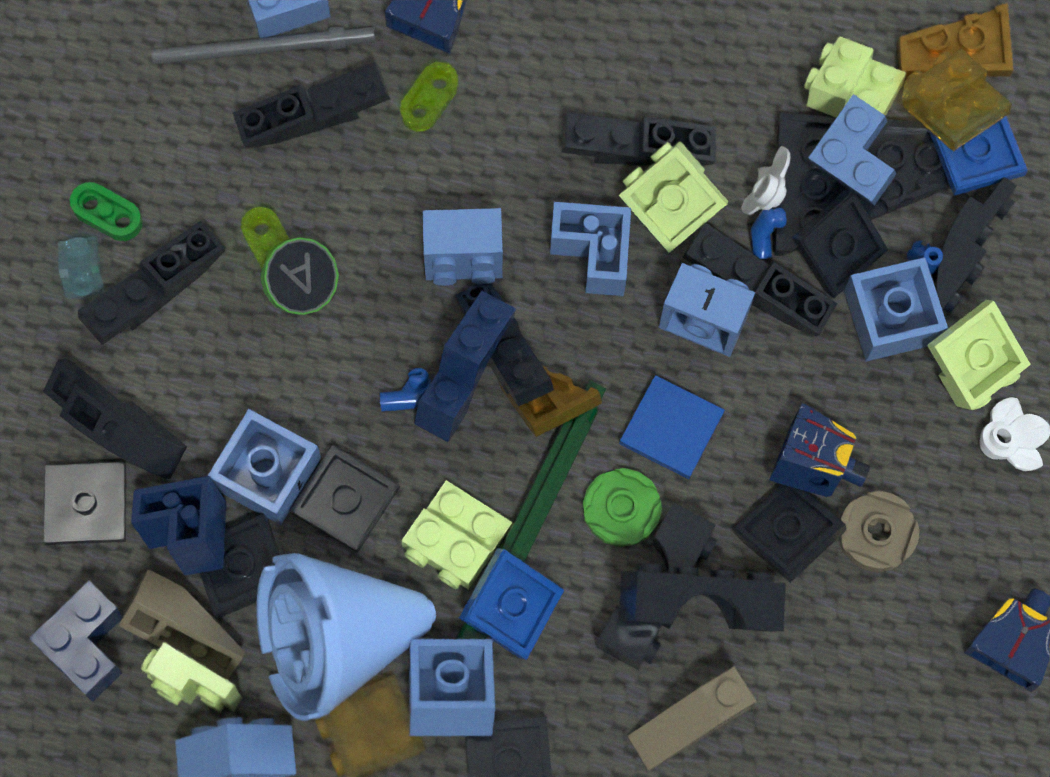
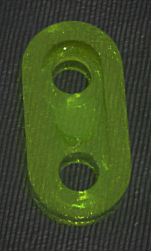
M435 62L428 65L403 98L400 112L402 122L407 128L419 132L433 127L458 91V75L451 65L444 62ZM437 80H442L447 85L443 89H436L433 83ZM416 109H423L426 111V115L422 118H416L413 116V112Z
M256 207L244 215L241 222L242 233L262 270L269 251L281 241L289 240V237L278 216L269 208ZM258 225H266L269 228L263 235L255 233V228Z

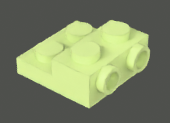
M839 36L834 45L830 43L825 45L819 64L822 65L821 69L812 68L805 84V89L810 90L807 106L837 118L854 94L886 116L904 83L906 72L872 60L874 49Z
M680 141L673 147L668 142L660 147L651 156L655 163L647 170L643 171L639 166L622 181L627 187L619 195L669 253L728 203L727 199L703 173L705 169Z
M991 300L982 302L927 345L943 371L938 376L957 407L969 410L985 406L991 400L992 394L1001 387H1006L1016 382L1020 378V373L1031 365L996 303Z
M446 480L427 509L421 511L402 539V547L406 549L404 555L419 567L424 568L428 563L440 571L437 577L448 586L458 589L462 585L469 590L511 528L512 522Z
M166 643L162 644L159 651L153 649L142 665L141 670L147 673V677L153 681L151 686L157 690V694L175 705H178L181 700L191 705L198 695L203 703L218 712H221L224 706L234 712L242 700L234 684Z

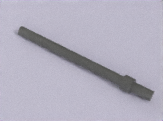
M344 26L331 27L329 32L152 49L151 54L153 64L330 46L331 50L346 49V45L376 42L374 27L345 30Z

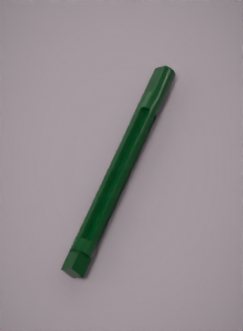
M589 380L583 389L586 391L591 387L597 389L602 399L606 388ZM598 406L561 425L500 548L505 549L522 562H525L598 414ZM465 622L456 639L488 638Z

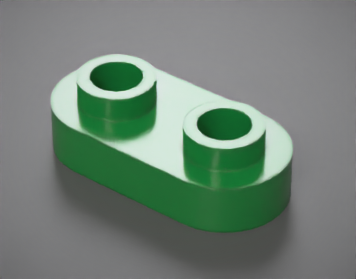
M87 182L77 186L71 193L70 206L74 215L80 221L117 241H128L136 237L141 231L143 221L137 206L97 183ZM89 200L98 202L97 207L92 210L84 208ZM121 218L130 219L129 225L124 228H120L116 224Z

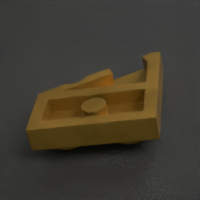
M543 366L551 378L554 391L518 407L511 394H506L500 384V388L535 437L602 404L598 390L592 387L588 391L573 385L572 378L561 373H552L547 367Z

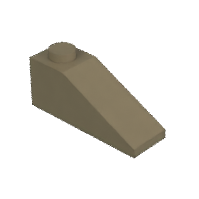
M149 569L134 591L118 625L159 647L166 643L225 680H228L245 654V651L184 587Z
M733 667L701 686L627 737L647 770L650 771L748 712L757 701L736 668Z

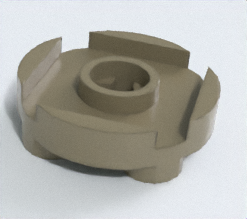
M883 491L871 492L853 500L845 508L840 518L846 524L847 529L839 537L842 552L852 563L864 570L872 572L895 570L908 560L918 544L919 526L917 520L915 522L913 514L909 511L911 508L900 497ZM877 522L884 524L883 531L889 534L888 539L881 538L880 541L872 539V534L868 532V526L875 527Z

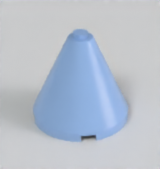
M297 553L273 557L272 560L276 564L264 567L259 580L257 628L261 653L273 652L278 674L270 675L269 680L284 708L299 720H310L326 716L410 647V639H420L429 632L436 618L435 607L432 601L420 592Z

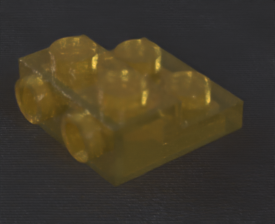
M960 49L953 55L949 52L942 53L935 60L933 68L925 73H922L920 70L913 72L904 84L902 106L946 146L955 151L1009 115L1012 103L986 81L987 70L963 49Z
M394 675L355 691L326 716L315 718L322 739L331 737L336 752L329 754L338 777L343 775L347 777H367L426 751L420 736H410L409 710Z

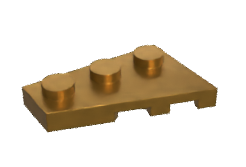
M1008 3L996 6L994 10L980 15L974 13L964 16L963 20L945 26L939 24L899 37L897 42L899 70L906 72L905 77H1010L1013 72Z

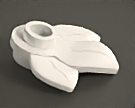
M783 146L779 148L772 166L758 169V181L752 192L744 199L741 207L745 214L751 215L759 209L769 210L772 207H777L783 201L786 195L784 176L790 163V152L787 148Z
M1009 397L998 402L991 409L990 423L982 429L980 434V448L991 459H1007L1016 469L1033 471L1043 466L1042 458L1036 448L1048 440L1050 425L1040 416L1033 414L1023 415L1019 400ZM997 434L1003 437L1005 443L998 439Z

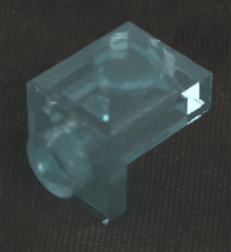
M97 236L75 237L58 242V270L67 299L104 293V284L100 273V251Z

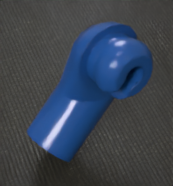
M783 208L762 210L752 224L753 255L759 259L772 258L770 235L774 228H783L787 222L786 212Z
M918 240L912 244V249L907 251V261L925 258L932 275L940 265L943 253L937 247H931L930 244L923 246L922 241Z
M415 368L409 372V380L401 391L380 392L381 412L408 410L418 407L420 398L431 383L428 372L422 368Z

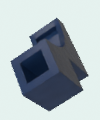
M484 291L480 292L444 345L439 371L419 400L414 422L416 426L449 442L468 412L479 380L500 339L513 320L516 308Z

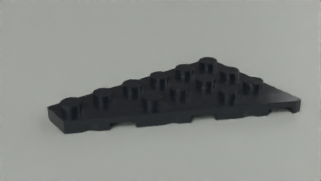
M783 113L779 115L777 151L781 146L787 148L790 152V163L784 176L786 195L781 204L776 207H781L785 210L787 222L783 228H775L774 256H784L799 250L792 237L844 190L849 189L812 164L808 158L835 121L836 117ZM887 120L883 129L868 148V152L892 167L896 172V176L875 205H872L856 194L871 220L951 188L928 130L930 123L933 122Z

